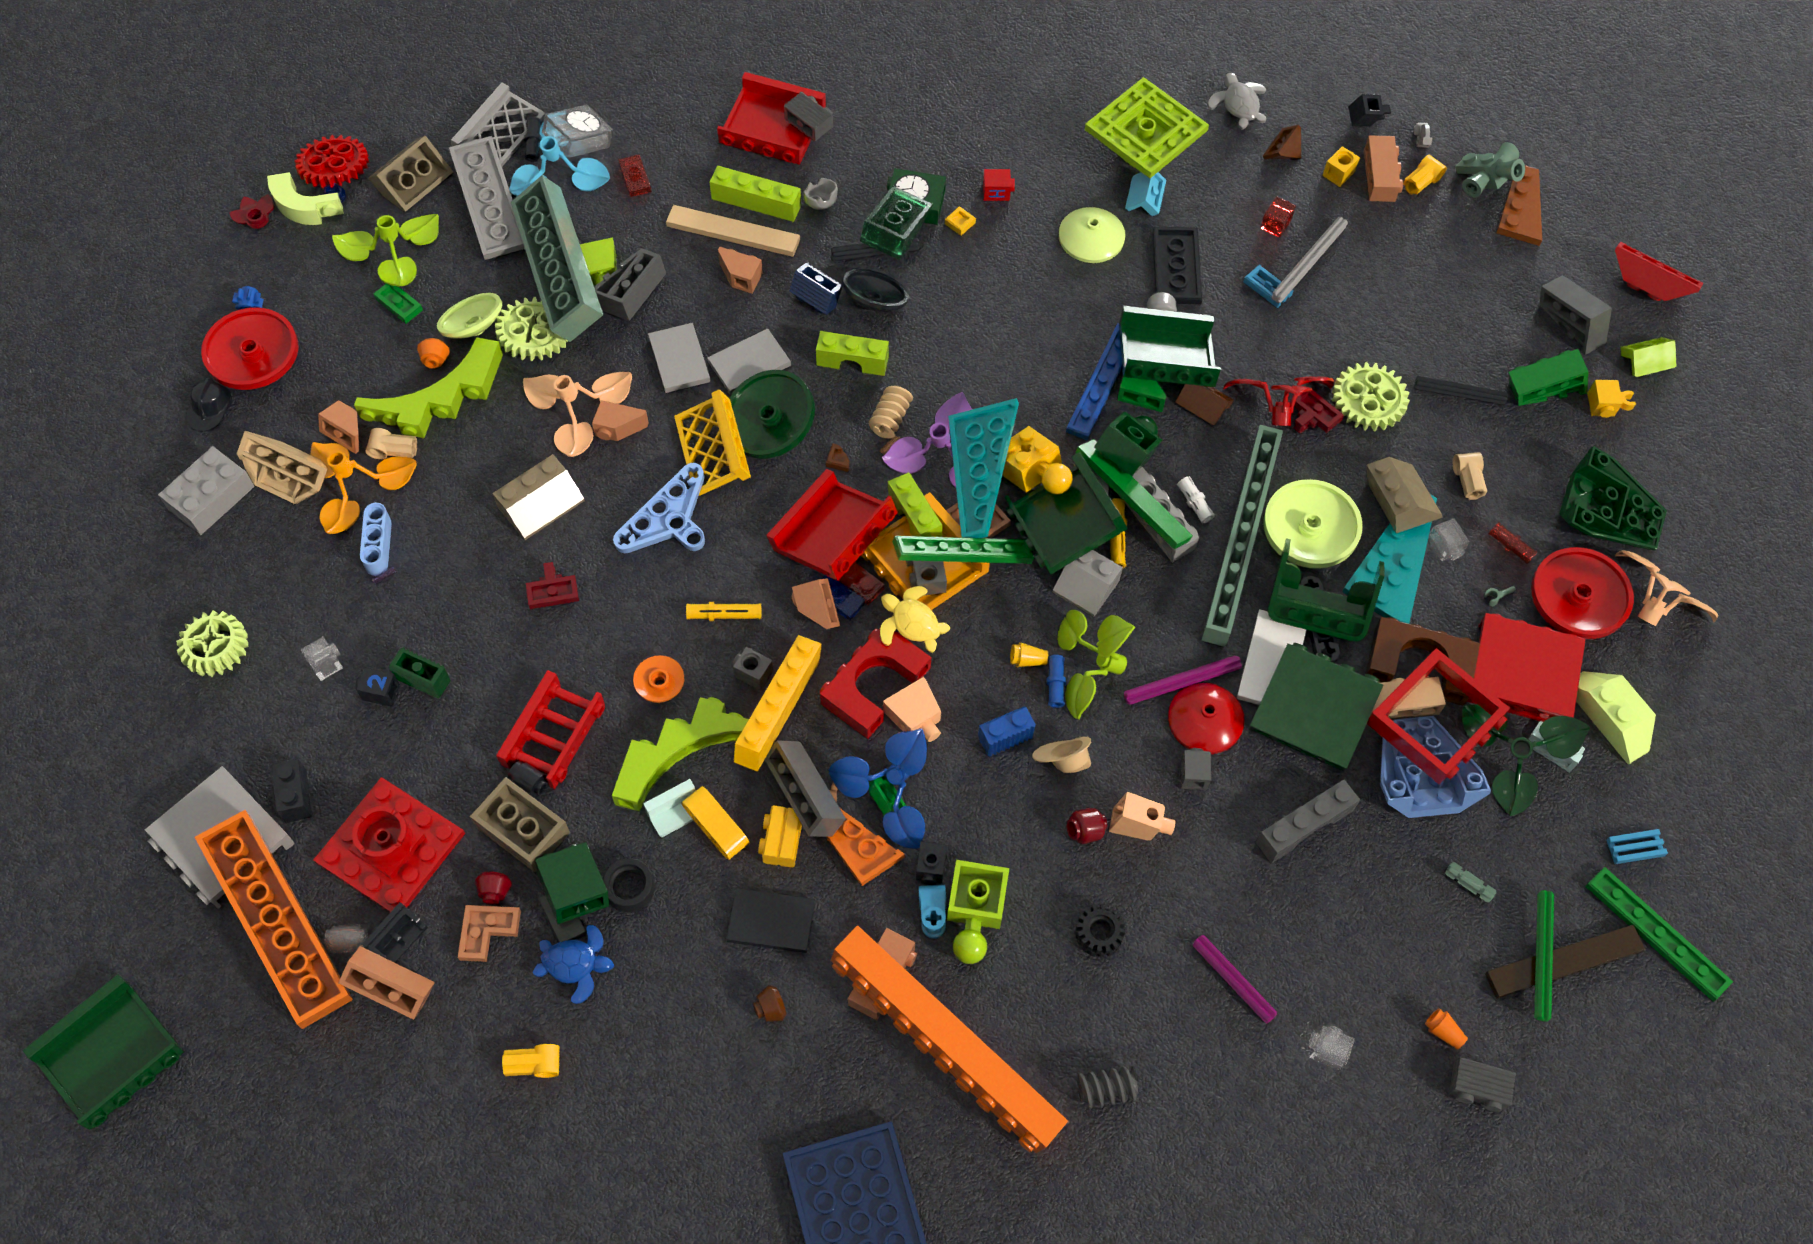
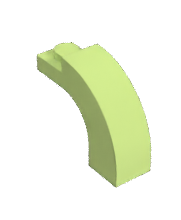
M290 172L267 176L269 190L276 206L285 217L294 222L305 225L322 224L321 217L344 214L338 193L303 196L296 192V186Z

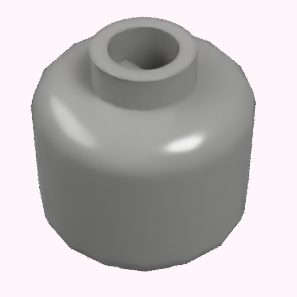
M1156 293L1148 299L1146 304L1148 309L1177 312L1176 301L1169 293Z

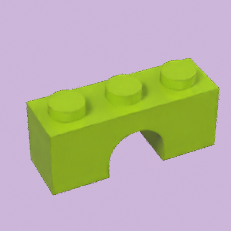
M820 331L816 347L817 366L839 369L841 361L851 360L861 365L862 373L885 376L889 358V341Z
M908 472L888 481V496L892 497L898 514H905L910 526V534L912 536L942 537V524L911 474Z

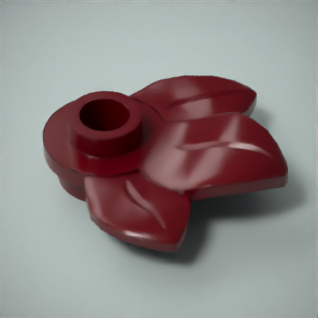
M269 194L263 196L259 201L244 196L240 203V209L231 211L229 214L234 222L247 224L253 229H259L268 223V215L274 209V202Z

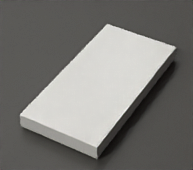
M1259 609L1237 699L1260 705L1287 643L1303 645L1306 629L1275 622L1269 617L1267 611Z

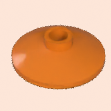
M653 656L645 659L636 668L633 677L634 687L637 693L647 701L665 702L674 698L681 691L684 684V672L676 660L667 656ZM658 680L664 681L662 685L655 684Z

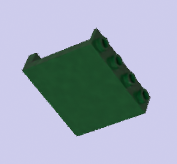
M1123 306L1119 321L1123 377L1215 387L1221 367H1215L1211 338L1214 316Z
M1080 452L1071 457L1076 466L1070 469L1073 481L1071 487L1066 492L1052 494L1042 485L1014 503L1011 502L1008 495L1005 496L1009 506L1005 507L1012 520L1018 519V522L1015 523L1022 536L1027 534L1028 538L1024 540L1031 552L1034 550L1038 552V554L1034 555L1041 569L1046 566L1050 574L1128 529L1122 516Z
M1287 643L1249 730L1344 772L1348 767L1384 685L1378 683L1379 679L1370 674L1362 676L1355 673V668L1347 664L1341 663L1339 666L1330 662L1331 658L1324 654L1317 653L1314 655L1307 652L1308 648L1299 643H1293V645Z
M119 974L22 1050L28 1059L38 1065L79 1119L77 1120L78 1124L89 1130L104 1123L108 1117L107 1115L116 1108L127 1104L135 1092L151 1084L158 1073L164 1068L174 1065L178 1061L179 1056L184 1053V1050L130 983Z

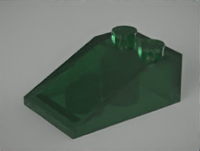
M892 186L865 219L860 242L900 260L911 246L933 204Z

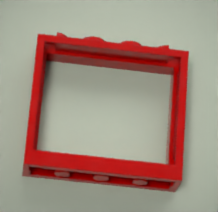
M1436 648L1372 712L1367 725L1436 783L1440 784L1446 777L1451 779L1458 773L1460 768L1457 766L1461 761L1466 764L1475 755L1476 752L1473 749L1477 745L1483 747L1492 737L1489 732L1493 728L1497 731L1508 720L1505 714L1510 707ZM1434 669L1491 715L1446 764L1441 762L1388 717Z

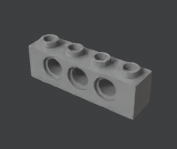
M1141 467L1132 477L1193 535L1189 542L1174 550L1125 502L1173 563L1196 549L1199 535L1197 530L1184 519L1182 511L1179 508H1175L1170 502L1168 494L1157 486L1154 477Z

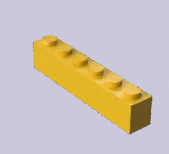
M800 635L797 636L735 743L734 763L758 772L819 664L821 643Z

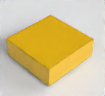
M960 206L945 218V225L960 236L976 223V218Z

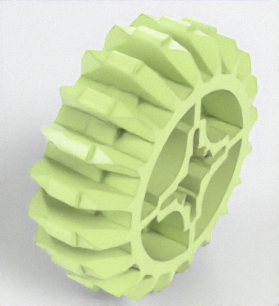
M214 610L210 616L202 612V618L193 617L191 625L185 624L187 630L179 632V636L182 639L176 641L179 647L177 653L181 658V662L191 672H197L201 676L207 673L211 677L214 676L216 671L223 675L226 668L233 671L232 664H241L239 656H246L244 648L249 647L246 640L248 634L244 630L242 623L236 617L228 616L224 611L218 614ZM220 630L228 631L231 635L225 636L220 634ZM195 651L205 653V657L196 656Z

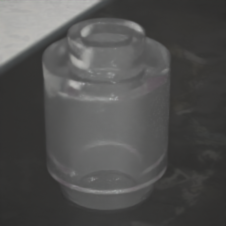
M360 923L333 926L332 929H327L325 932L327 951H333L334 953L357 951L360 946L364 947L362 944L368 938L367 929H363Z

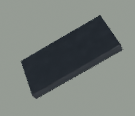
M1153 227L1156 293H1169L1174 297L1176 304H1201L1202 286L1198 228Z

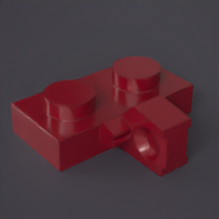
M1315 391L1303 392L1297 397L1294 405L1300 412L1297 415L1299 417L1295 420L1296 423L1293 429L1300 434L1309 426L1312 428L1318 426L1327 433L1342 421L1344 414Z
M553 562L543 563L545 577H540V581L526 583L530 609L579 601L575 575L562 577V574L556 575Z

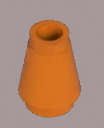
M1440 1008L1434 1011L1425 1022L1430 1033L1453 1046L1456 1050L1462 1047L1468 1039L1447 1011L1443 1012Z

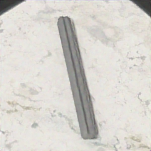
M1338 217L1273 291L1272 300L1281 303L1346 228L1348 224L1346 219Z

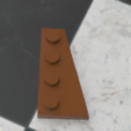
M1525 166L1523 178L1518 182L1511 181L1497 234L1540 246L1542 242L1539 169Z

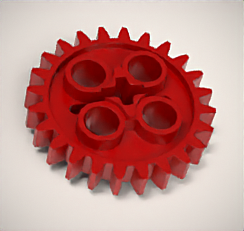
M331 135L330 139L322 137V141L314 140L313 145L307 143V149L301 148V154H296L297 159L295 160V167L301 180H305L306 184L312 182L313 187L320 184L321 188H324L327 184L331 188L334 187V184L342 186L344 181L351 183V178L358 179L357 174H364L363 169L368 168L367 163H369L367 150L363 143H359L358 139L352 140L351 136L343 139L342 135L338 138H334V135Z

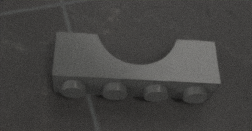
M1342 780L1263 830L1256 844L1272 864L1292 851L1301 841L1319 828L1329 823L1334 824L1353 812L1360 799L1348 783Z

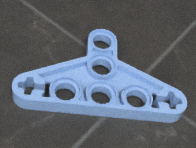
M697 463L685 465L615 533L613 541L616 549L621 553H630L675 537L690 551L700 550L705 544L704 533L690 519L704 481L703 468ZM697 471L698 478L691 477L689 479V472L695 473ZM687 481L688 486L690 487L689 489H687L684 482ZM679 486L683 489V493L680 496L674 497L669 493L671 488ZM660 502L666 505V509L662 513H655L652 510L656 503ZM674 518L683 520V525L678 529L670 526V522ZM640 519H646L649 522L648 527L644 530H639L635 527L636 522ZM630 528H632L636 535L640 536L638 539L635 538L634 534L631 535ZM696 533L700 535L701 539L697 544H690L687 541V537L690 534ZM622 537L624 539L629 537L630 543L628 545L625 543L621 545L620 539Z

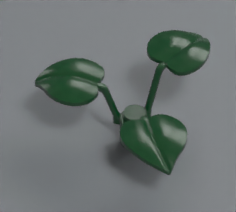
M1478 704L1464 705L1462 710V721L1469 738L1491 717ZM1551 717L1545 720L1539 729L1540 735L1544 740L1531 742L1525 737L1513 740L1502 735L1501 732L1507 727V721L1498 731L1493 728L1489 732L1492 737L1484 746H1491L1498 737L1511 744V753L1518 759L1516 772L1512 770L1500 772L1495 777L1492 785L1496 800L1509 816L1523 812L1536 798L1538 782L1535 776L1531 773H1521L1523 759L1530 757L1533 747L1546 744L1547 751L1552 756L1560 759L1570 758L1581 749L1590 730L1589 725L1573 717Z

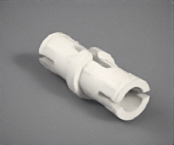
M1190 476L1181 479L1177 486L1185 495L1189 508H1193L1202 524L1211 521L1215 514L1204 500L1206 498L1204 494L1199 492Z

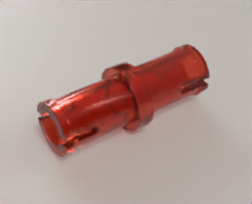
M1500 522L1488 533L1506 547V551H1512L1526 564L1538 553L1520 540L1521 536L1518 534L1515 536L1502 526Z

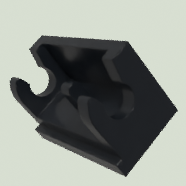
M399 902L362 945L367 950L397 963L428 927L417 915Z

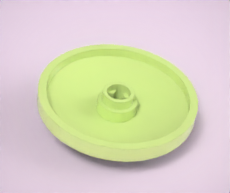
M1310 479L1286 484L1274 493L1264 513V531L1271 546L1281 555L1286 538L1291 539L1287 560L1302 567L1327 568L1343 562L1353 553L1362 534V518L1355 502L1343 490L1324 481Z

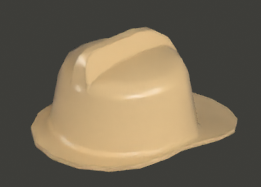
M1079 737L1072 740L1048 743L1036 749L1032 754V758L1038 762H1052L1063 773H1075L1087 769L1091 766L1087 749L1091 744V738Z

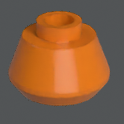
M436 338L425 339L417 346L420 360L428 368L442 366L450 353L448 346Z

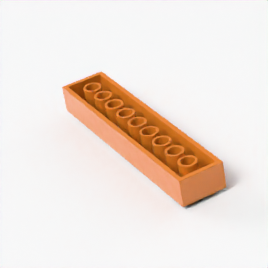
M858 925L834 949L831 958L832 968L841 977L846 975L854 982L852 984L853 988L860 995H868L874 1001L872 1005L879 1013L884 1016L887 1013L894 1020L893 1025L898 1031L904 1035L908 1033L915 1039L913 1043L922 1053L926 1054L928 1052L936 1059L934 1061L935 1065L942 1072L947 1074L949 1071L957 1079L955 1083L961 1090L966 1093L970 1091L978 1098L976 1103L987 1113L993 1112L999 1118L997 1122L1004 1130L1009 1133L1012 1130L1020 1138L1018 1142L1028 1152H1032V1150L1035 1153L1040 1152L1050 1144L1067 1124L1068 1120Z

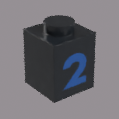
M365 667L362 676L360 675L357 678L356 691L363 701L391 707L400 684L393 673Z

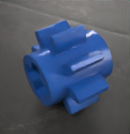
M245 286L239 288L238 293H234L232 302L236 304L235 308L237 310L245 308H262L264 299L260 298L261 293L257 289Z

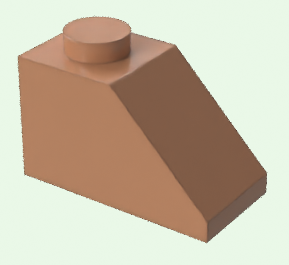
M338 400L318 414L319 432L356 454L359 452L357 411Z
M601 400L592 422L595 436L603 440L619 441L647 428L649 424L646 410Z
M828 578L792 587V600L800 613L825 629L840 626Z

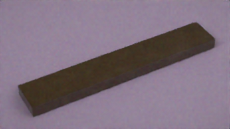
M1634 925L1553 950L1552 981L1641 953L1646 949ZM1536 956L1492 969L1485 973L1496 999L1535 987Z

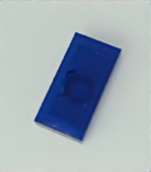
M824 575L822 579L828 578L836 611L851 621L864 606L865 599L839 581Z

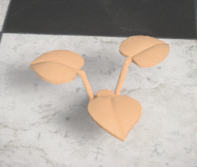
M616 372L604 375L593 383L592 390L594 393L580 386L578 382L573 383L572 379L567 375L558 377L548 374L534 378H524L523 386L528 400L536 408H551L555 404L556 398H561V400L565 401L572 424H565L556 431L554 443L560 452L568 457H574L583 453L593 440L592 427L587 422L577 424L571 402L577 397L578 390L594 399L599 398L600 402L603 400L619 404L629 394L632 374L631 372Z
M1626 550L1616 553L1615 556H1626L1635 559L1651 572L1646 596L1642 602L1645 605L1638 614L1639 618L1656 626L1662 615L1666 616L1673 607L1683 602L1700 607L1709 614L1713 622L1717 620L1718 614L1711 607L1697 599L1680 593L1677 599L1664 608L1667 603L1663 602L1662 599L1667 591H1680L1687 595L1691 593L1679 583L1670 581L1667 577L1657 573L1660 569L1647 559ZM1657 578L1664 588L1658 598L1653 596L1650 600L1654 581Z

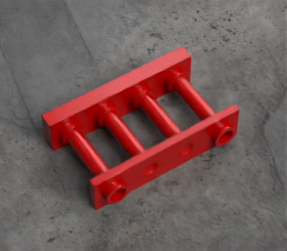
M547 670L496 755L500 765L510 769L514 762H527L539 771L548 774L546 779L549 786L555 789L558 783H562L566 778L567 768L596 718H600L605 710L602 694L596 692L592 701L562 689L557 674ZM560 698L586 711L580 721L577 722L548 709L551 699ZM543 718L572 730L573 733L565 744L536 731L535 726L538 721ZM533 740L560 752L555 764L551 765L522 752L526 741Z

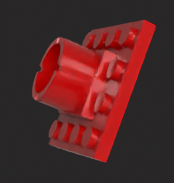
M381 777L313 861L390 913L399 902L406 908L409 906L465 835V832L454 823Z

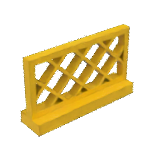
M720 389L711 393V399L674 416L686 465L693 463L698 454L704 456L700 466L703 468L704 474L710 477L707 483L701 487L699 496L737 478L744 481L751 477L731 401ZM713 407L714 412L710 419L703 417L706 409ZM693 417L694 420L690 428H685L683 420ZM700 421L707 423L702 434L695 431ZM713 425L719 427L715 439L708 436ZM692 435L700 437L694 448L689 447L688 444ZM705 440L712 442L707 453L700 451ZM718 445L724 446V451L720 458L713 456ZM711 459L717 461L712 473L705 471ZM724 464L729 466V474L723 477L718 476ZM689 472L690 478H698L697 472Z

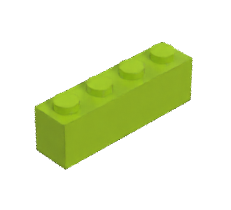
M718 165L710 180L711 198L716 201L792 222L795 221L801 208V189L798 187Z

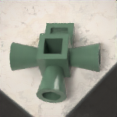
M1505 142L1500 146L1496 154L1469 153L1463 156L1462 160L1455 166L1457 174H1474L1463 181L1462 187L1464 192L1470 197L1477 198L1484 189H1499L1508 179L1516 182L1520 181L1525 174V164L1523 160L1518 159L1519 150L1512 143Z

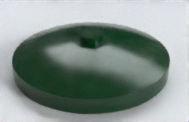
M767 370L757 373L742 382L729 398L744 453L752 458L768 459L789 452L804 439L814 420L815 402L810 389L801 378L788 371Z

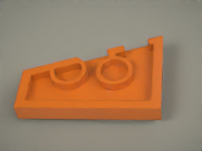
M842 809L840 810L846 820L832 837H826L861 886L905 858L903 852L890 846L879 835L876 836L870 832L862 823Z

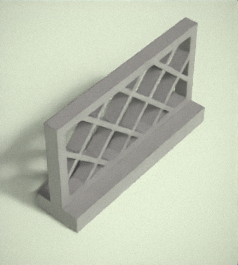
M501 83L451 139V145L456 146L478 140L477 138L482 139L481 133L483 131L493 130L494 137L492 139L496 143V151L503 167L524 142V135L527 133V120L525 121L524 114L533 113L542 121L546 117L545 112L509 91V86ZM511 100L518 104L519 108L507 110L506 105ZM521 114L522 121L509 122L508 115ZM505 116L507 123L494 124L495 117ZM523 127L524 132L512 135L511 128ZM508 128V136L497 137L496 130ZM511 141L512 146L510 148H499L498 142Z

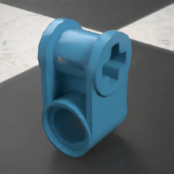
M945 885L919 886L922 931L929 938H939L944 934L946 928ZM931 920H936L935 926L931 925Z

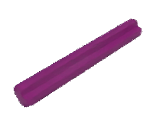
M1205 935L1199 936L1194 941L1193 947L1265 1023H1269L1276 1017L1277 1011Z

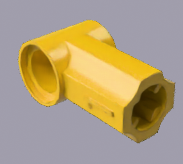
M1427 155L1420 162L1417 169L1404 179L1403 185L1409 194H1418L1431 182L1437 183L1445 174L1447 167L1431 155Z
M540 1044L536 1045L534 1049L504 1050L502 1057L504 1076L534 1075L540 1078L558 1076L560 1046Z

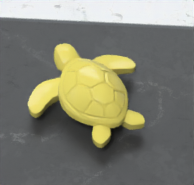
M916 586L907 589L901 602L891 594L881 596L885 609L894 613V616L886 619L880 628V637L884 645L889 646L891 644L893 633L897 629L903 637L909 640L924 641L926 650L933 653L937 645L934 639L950 630L948 624L938 623L936 616L927 605L917 601V599L928 592L925 587Z

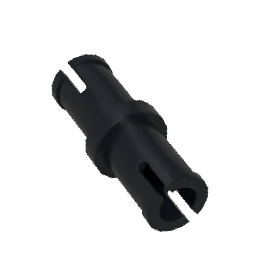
M534 116L527 118V133L524 135V142L526 143L525 159L530 162L538 161L539 145L542 140L540 135L541 120Z

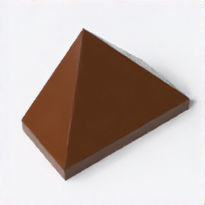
M1300 125L1282 128L1264 153L1263 158L1301 159Z

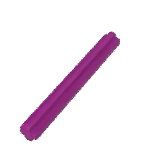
M1231 656L1125 691L1124 699L1127 704L1131 705L1236 671L1242 667L1241 660L1238 656Z

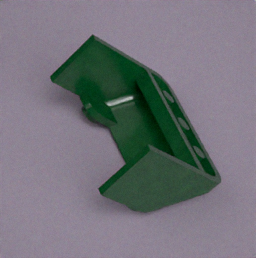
M1286 538L1269 601V617L1278 623L1350 641L1362 640L1367 635L1385 577L1384 562L1379 561L1373 583L1356 582L1351 586L1348 596L1300 585V569L1296 565L1287 562L1291 539Z

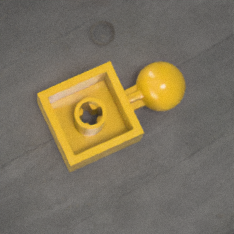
M1030 426L1011 437L1002 474L1005 478L1026 493L1041 482L1044 488L1052 494H1062L1071 487L1073 481L1072 472L1067 466L1062 464L1059 446Z

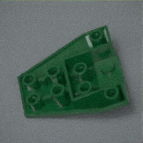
M1593 446L1570 475L1559 514L1569 525L1588 536L1654 551L1658 547L1667 510L1616 459Z

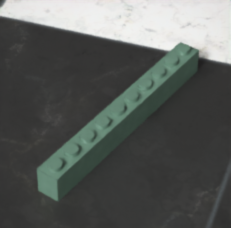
M1264 425L1259 426L1201 641L1223 647L1227 645L1283 430Z

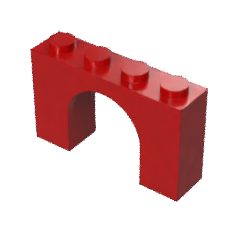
M880 628L874 629L868 637V642L863 647L859 646L854 651L852 659L848 664H842L836 672V677L831 682L827 681L820 690L821 705L866 739L883 723L884 711L858 691L855 685L858 677L869 668L884 666L895 670L908 681L914 683L921 679L931 668V657L896 631L893 633L891 644L886 646L881 641Z

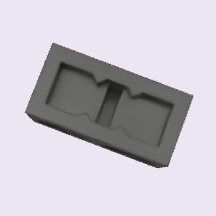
M906 561L907 567L911 566L912 573H909L911 588L916 586L925 587L928 591L926 595L946 593L947 578L943 561ZM923 577H931L932 579L924 580Z

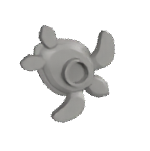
M1227 73L1224 83L1228 90L1214 93L1208 101V108L1213 110L1218 105L1225 103L1227 110L1232 115L1240 118L1238 126L1241 130L1248 126V120L1265 123L1266 116L1259 113L1260 102L1256 94H1264L1266 88L1254 82L1245 84L1238 82L1235 74Z

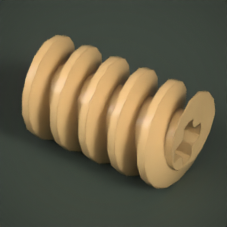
M886 387L880 402L876 406V410L873 412V417L869 420L871 430L880 437L894 438V432L898 431L899 424L902 423V417L905 416L909 403L913 400L912 394L902 387Z

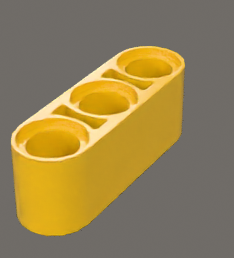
M700 787L681 802L689 816L726 859H731L750 843L743 831L705 787Z

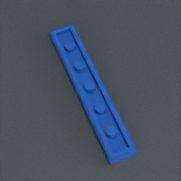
M1117 323L1066 428V433L1084 440H1088L1122 370L1119 323Z

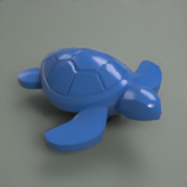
M588 925L586 928L588 935L587 944L580 940H565L555 945H552L548 940L540 941V950L543 952L540 956L542 963L536 965L533 974L536 977H543L549 973L556 980L563 983L578 982V987L571 997V1001L574 1004L584 1002L594 990V982L590 975L592 970L597 973H604L614 967V963L610 958L600 955L595 956L603 948L604 941L600 930L594 925Z

